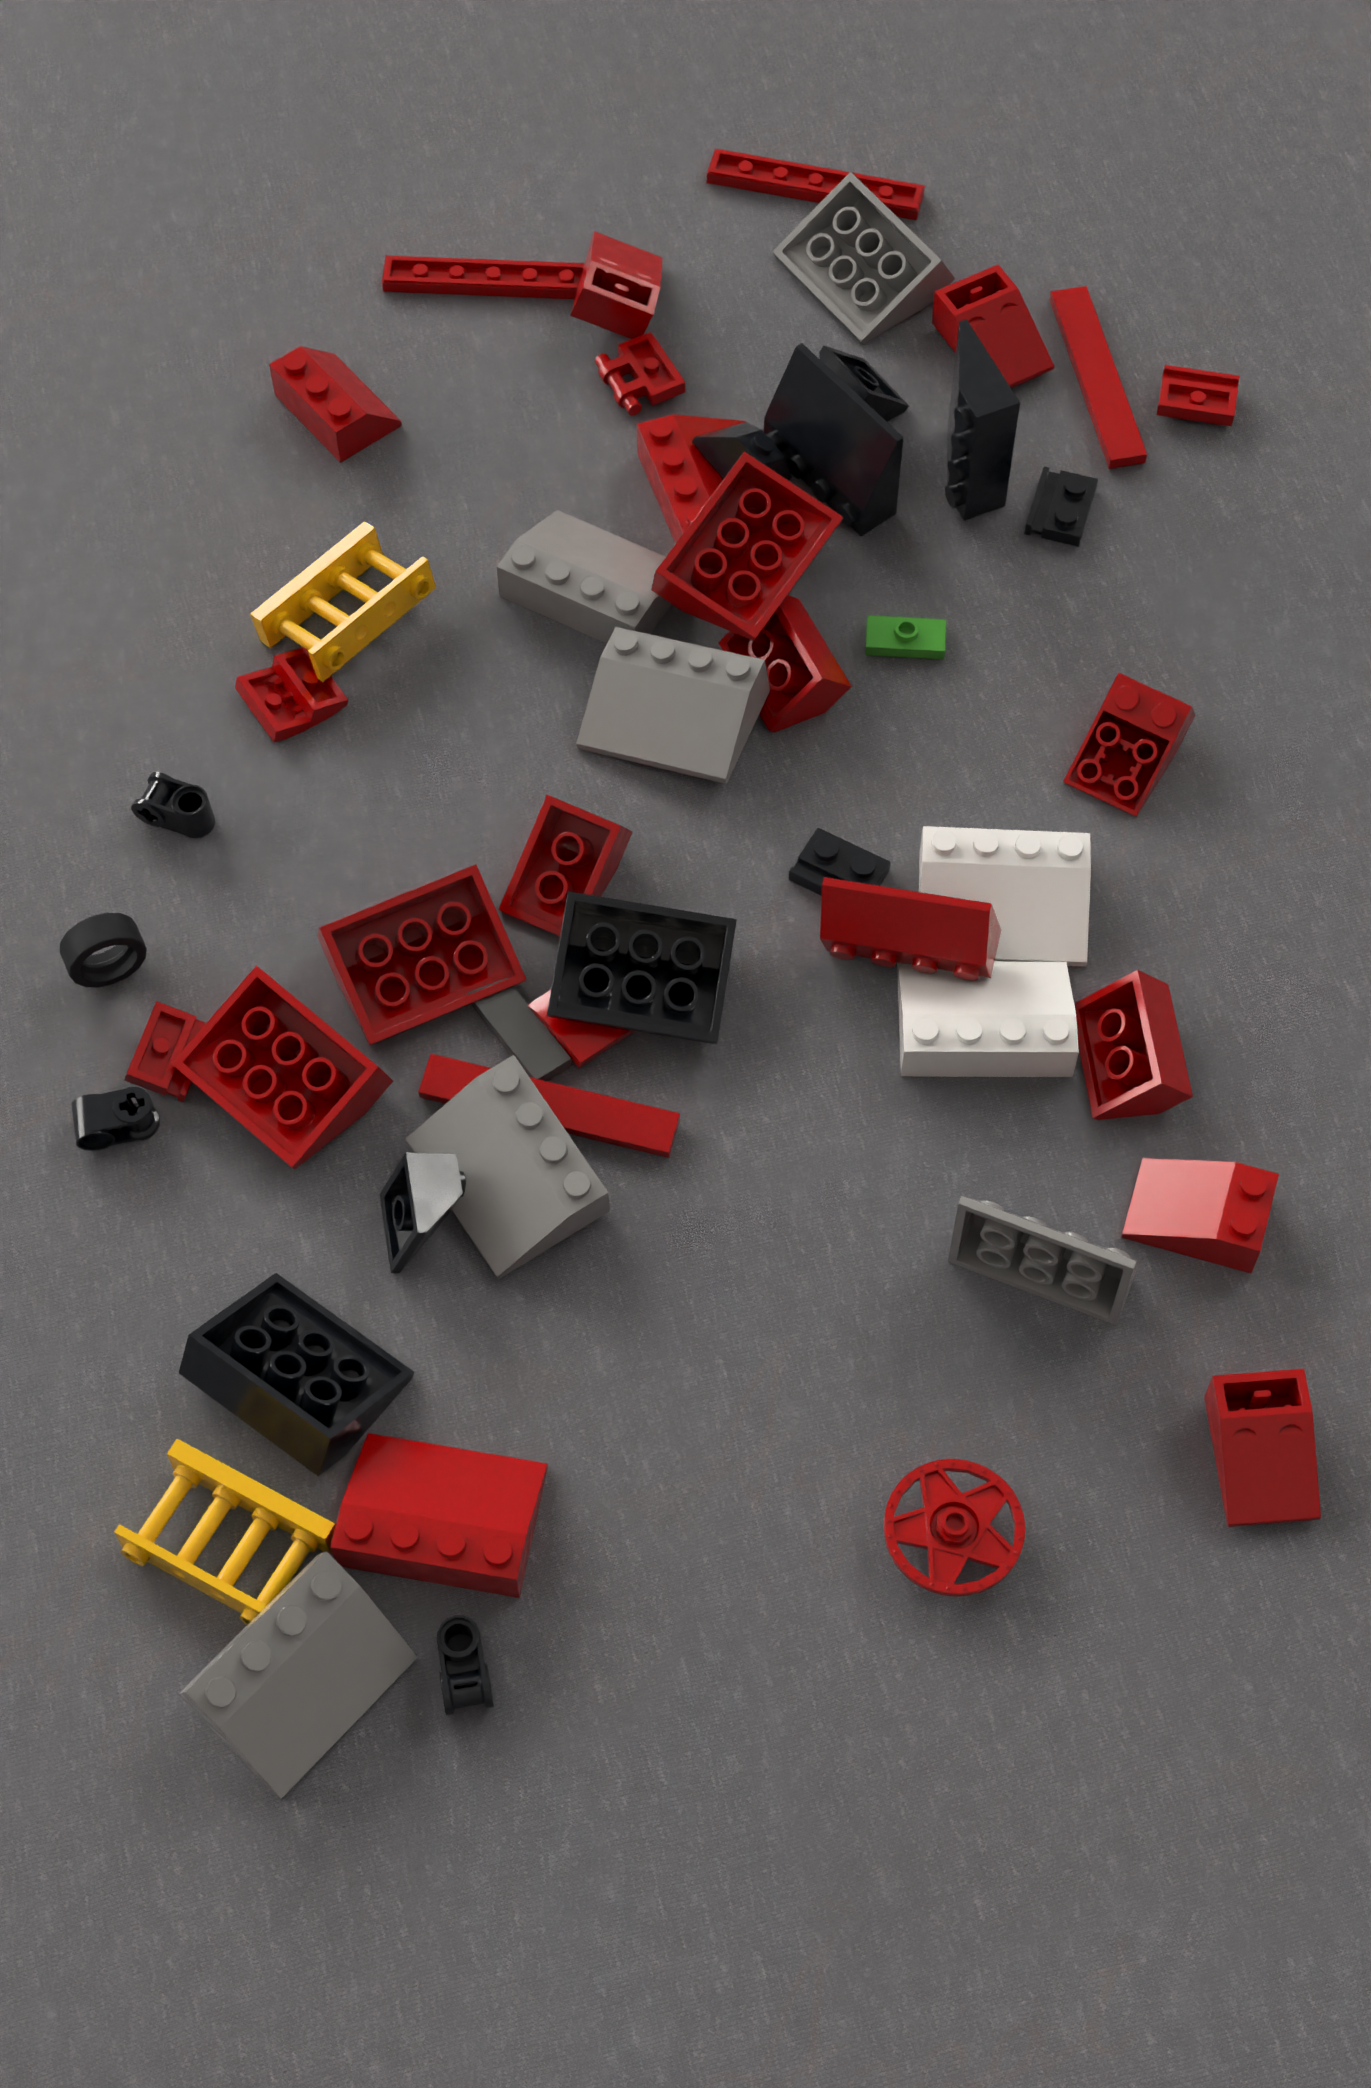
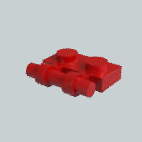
M652 332L618 344L619 357L611 360L606 353L598 355L595 359V364L599 368V377L604 384L611 386L614 391L613 397L619 407L625 408L631 416L638 414L642 409L641 404L637 400L640 397L646 396L653 406L686 392L684 379ZM630 373L634 380L626 383L622 376Z

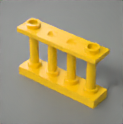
M364 521L250 615L261 643L272 648L287 636L308 650L317 679L324 682L417 603L427 597L429 593L436 589L428 559L422 556L408 569L402 567L383 555L375 527ZM372 566L392 578L393 581L380 592H377L356 578ZM343 589L365 602L351 616L328 602ZM313 613L318 614L337 626L323 639H319L299 626Z
M176 1439L167 1452L174 1470L173 1475L175 1479L138 1534L120 1524L114 1531L122 1547L120 1552L127 1559L142 1567L149 1562L241 1613L239 1618L248 1625L290 1583L309 1552L314 1553L318 1548L323 1552L327 1551L331 1555L330 1546L336 1525L189 1444ZM200 1484L213 1491L212 1496L214 1500L176 1556L154 1542L190 1488H196ZM239 1505L252 1513L253 1522L218 1576L215 1577L196 1567L194 1563L230 1509L235 1510ZM279 1527L292 1534L291 1539L293 1543L258 1598L254 1599L233 1586L269 1530L275 1531Z

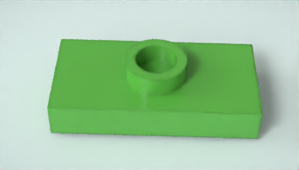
M867 615L865 655L944 660L946 619Z

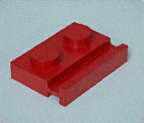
M1165 365L1157 415L1232 426L1240 376Z
M156 1001L124 1081L164 1096L166 1094L177 1097L178 1101L184 1103L192 1081L171 1063L206 1023L196 1019L197 1016Z

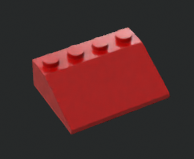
M672 414L637 424V454L675 544L723 481L720 474L692 443L695 436L741 424L745 421Z
M744 451L656 569L651 590L687 614L755 641L842 522L843 517Z
M476 864L321 926L318 930L317 937L331 970L369 1046L527 980ZM504 978H508L506 980L493 984L472 994H467V992L489 985Z
M257 965L171 1063L293 1169L298 1168L365 1115L393 1082L374 1062Z
M367 1433L341 1502L330 1546L333 1557L345 1568L520 1598L548 1463Z

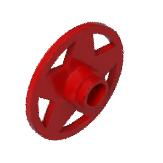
M942 1459L917 1467L897 1484L887 1502L883 1530L886 1546L892 1560L909 1580L930 1592L960 1597L986 1591L1001 1582L1011 1572L1023 1548L1025 1519L1022 1507L1014 1491L995 1472L985 1466L967 1460ZM945 1471L968 1473L985 1480L987 1483L962 1493ZM919 1481L923 1508L894 1517L902 1496L914 1483ZM1006 1502L1014 1522L1013 1547L990 1525ZM898 1544L928 1550L929 1577L923 1575L908 1562ZM968 1560L997 1569L978 1581L955 1584Z

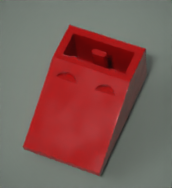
M594 231L570 316L630 339L643 335L656 307L661 287L663 258Z
M999 264L935 291L931 323L955 353L959 322L967 319L1010 388L1054 369L1055 365L1018 287Z
M1118 672L1063 783L1137 817L1177 753L1196 715L1193 707Z
M1292 1369L1212 1376L1204 1395L1227 1527L1320 1520L1321 1510L1313 1410L1305 1370Z

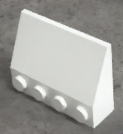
M923 826L919 853V892L991 903L1001 928L995 961L1067 962V966H1087L1091 880L1090 833Z
M994 961L991 978L979 976V979L976 981L960 979L954 976L951 971L937 969V973L927 974L914 970L912 965L897 963L901 1076L1073 1077L1079 1049L1076 1011L1067 962Z

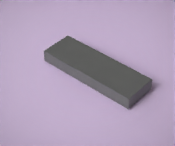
M504 978V979H502V980H499V981H496V982H494V983L488 984V985L483 986V987H481V988H478V989H475V990H473V991L467 992V994H468V995H469V994H472V993H474V992H477V991H479V990H481V989H484V988H486V987H489V986H491V985H493V984H496V983L501 982V981H503V980H506V979H508V978ZM514 986L471 1004L509 1054L516 1057L529 1077L548 1081L572 1066L571 1057L527 1006V1002Z

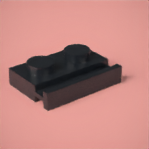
M1044 466L1024 534L1030 535L1031 532L1042 534L1041 538L1079 547L1096 492L1098 479L1062 470L1058 474L1050 472L1049 467Z
M817 828L799 855L797 863L794 867H791L789 881L819 895H822L824 877L880 886L890 871L891 862L825 830Z

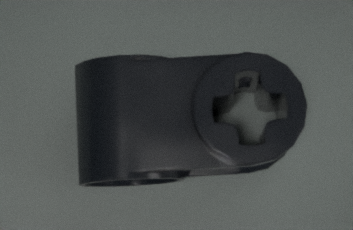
M152 772L148 778L149 786L141 799H136L131 805L134 815L144 823L155 827H162L189 838L204 837L215 826V816L206 791L198 785L174 779L161 772Z
M128 1087L102 1094H88L78 1097L71 1103L76 1146L83 1150L95 1151L112 1145L145 1140L153 1136L160 1126V1117L157 1110L153 1107L149 1093L139 1087ZM131 1098H135L137 1103H133ZM139 1123L142 1129H137L136 1124Z
M455 1615L447 1618L441 1623L437 1631V1645L441 1666L439 1674L446 1715L454 1714L456 1708L484 1704L486 1708L494 1707L488 1665L485 1664L482 1641L477 1624L464 1615ZM456 1634H466L473 1639L471 1645L461 1652L450 1650L447 1647V1643Z

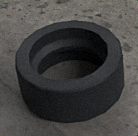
M103 913L91 916L68 930L60 942V954L69 976L75 984L83 987L99 988L115 984L137 971L146 959L147 948L136 923L131 917L122 913ZM114 946L103 953L92 955L94 952L105 947Z

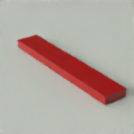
M715 148L707 171V183L820 203L850 172ZM853 173L897 217L911 220L918 219L924 198L925 185Z
M386 255L382 289L383 292L575 299L585 263Z
M1087 286L1051 291L1049 301L1108 469L1146 463L1147 452Z
M430 1054L418 1090L419 1097L446 1104L472 1080L491 1068ZM530 1077L568 1134L658 1156L670 1157L681 1119L680 1113Z

